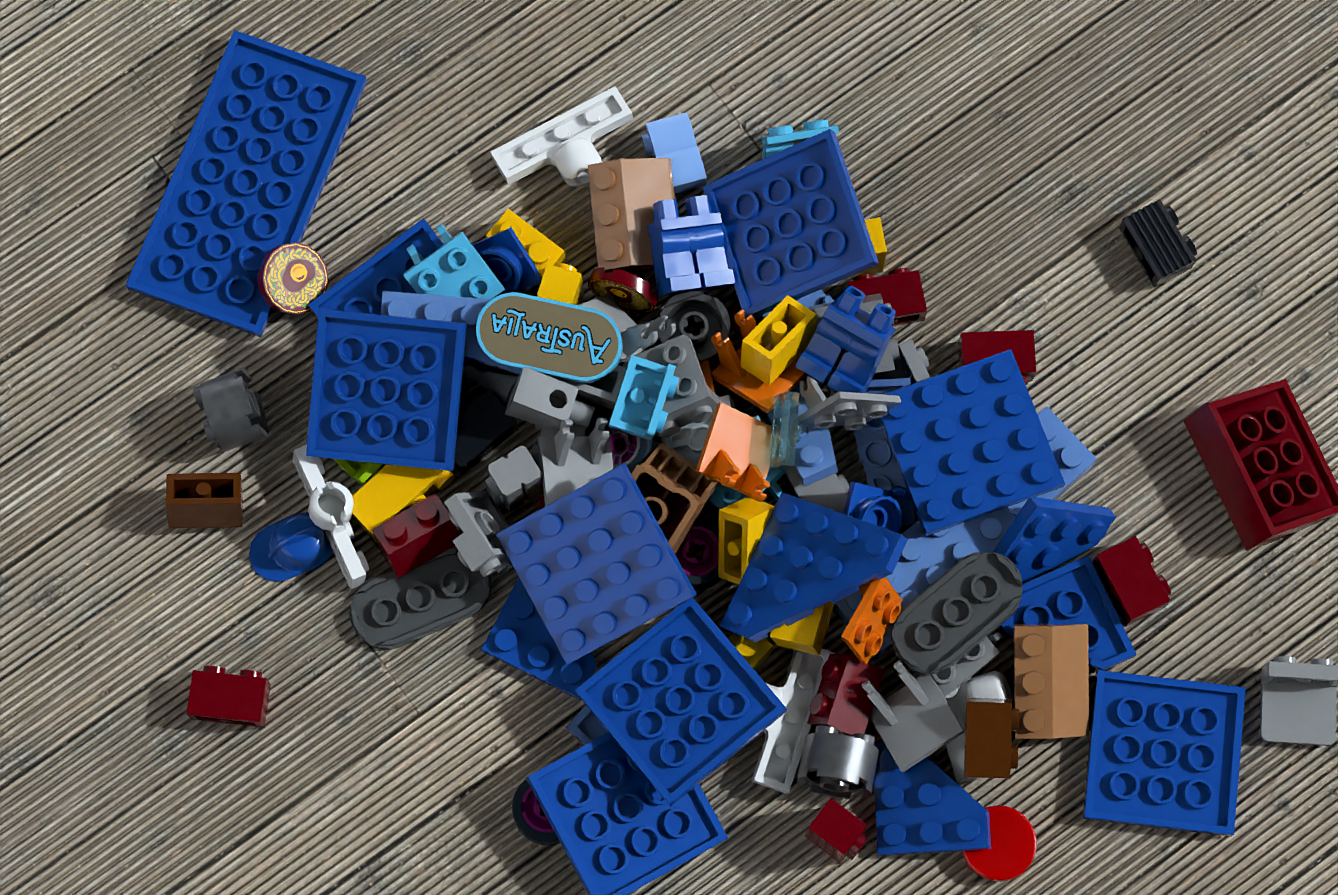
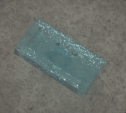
M786 391L774 397L770 466L772 469L783 470L794 467L796 443L800 441L802 425L798 421L800 394L798 392Z

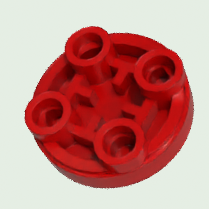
M989 806L986 809L989 811L991 849L962 851V855L967 867L978 876L996 882L1012 880L1020 876L1032 863L1037 849L1036 834L1030 821L1019 811L1007 806Z

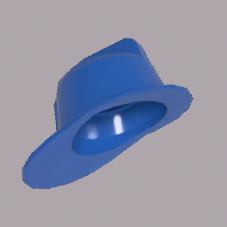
M303 512L286 517L258 532L251 542L249 556L251 565L258 575L267 580L280 582L320 566L329 559L333 550L324 530L313 523L309 512Z

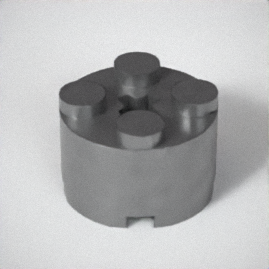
M690 290L673 296L665 304L659 317L668 316V319L663 324L665 330L673 323L676 325V330L672 336L660 338L658 345L677 336L686 335L692 341L698 361L708 360L710 368L719 362L717 349L711 342L712 336L720 332L722 341L727 337L730 338V318L726 308L715 297L713 298L700 291ZM694 327L695 331H700V335L693 336L692 333H688V328Z
M244 368L200 383V386L193 388L196 402L200 408L205 409L208 420L203 421L205 433L210 442H216L219 450L229 451L268 437V433L265 431L268 428V423L262 402L257 391L253 392L251 389H248L246 383L251 382L252 379Z
M824 725L816 726L815 733L808 734L805 737L797 783L803 786L804 781L811 783L810 791L833 798L851 799L852 792H862L861 799L870 797L879 753L878 748L874 746L875 738L863 733H855L853 736L838 734L836 728Z

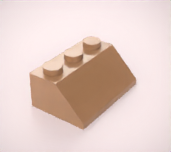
M616 159L588 165L598 268L604 267V273L610 274L613 269H620L631 274L654 270L651 236L648 235L647 226L654 223V203L661 200L675 199L671 159Z
M1013 624L1014 709H1019V731H1014L1015 739H1057L1089 736L1088 624Z

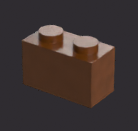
M241 473L167 474L166 511L168 528L243 527Z
M966 698L965 777L1010 779V769H1018V746H1011V732L1019 731V709H1012L1011 699Z

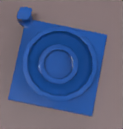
M512 227L472 244L505 288L497 296L511 292L520 293L541 283L542 276Z
M851 481L843 514L899 533L902 525V511L896 498L902 497L907 500H911L908 490L901 486H893L890 490H885Z

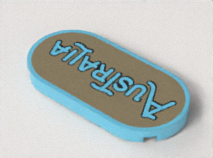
M511 292L501 294L490 300L483 307L477 319L476 336L481 349L493 362L501 366L519 370L527 367L555 378L579 383H592L605 377L608 373L610 374L617 367L622 356L623 342L619 328L607 314L596 309Z

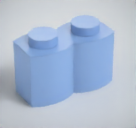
M687 112L646 123V134L641 135L646 156L652 154L653 158L671 159L674 194L705 186L707 177Z

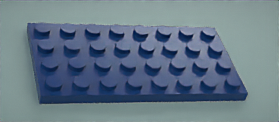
M234 30L126 283L127 289L261 338L273 311V308L264 300L259 289L257 278L259 269H261L264 262L262 260L277 245L294 242L301 243L366 86V76Z

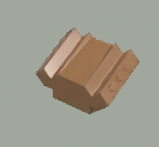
M660 443L644 463L636 465L631 475L675 554L699 517L705 502L713 494L718 482L695 472L696 464L663 443Z

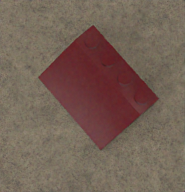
M1286 379L1208 403L1183 420L1246 552L1275 542L1338 514V484Z

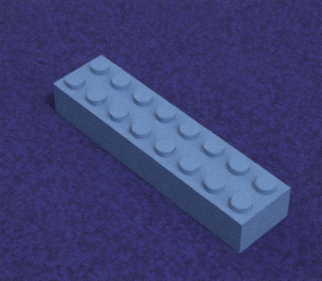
M1046 406L1037 415L1065 485L1057 490L1037 496V498L1057 500L1092 469L1097 458ZM1026 501L925 536L920 521H916L902 534L908 540L893 573L886 576L902 599L901 610L965 556L975 552L992 553ZM860 591L834 604L833 612L846 626L863 598ZM894 623L889 624L883 635L882 646L879 652L874 655L877 660L893 647L891 634Z

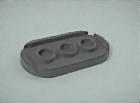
M451 547L400 578H397L391 570L363 583L355 593L350 606L349 615L352 627L358 637L373 648L381 650L400 648L479 613L486 605L491 594V576L483 577L480 571L472 572L471 569L464 566L457 555V547Z
M975 552L962 558L900 611L894 622L891 634L892 646L898 659L907 668L921 674H937L954 666L1007 621L1019 607L1023 590L1021 575L1017 567L1007 557L994 552Z

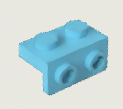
M631 355L608 427L647 440H651L655 432L662 433L668 416V412L662 411L666 397L673 398L679 381V377L673 376L676 366L671 364L664 366Z

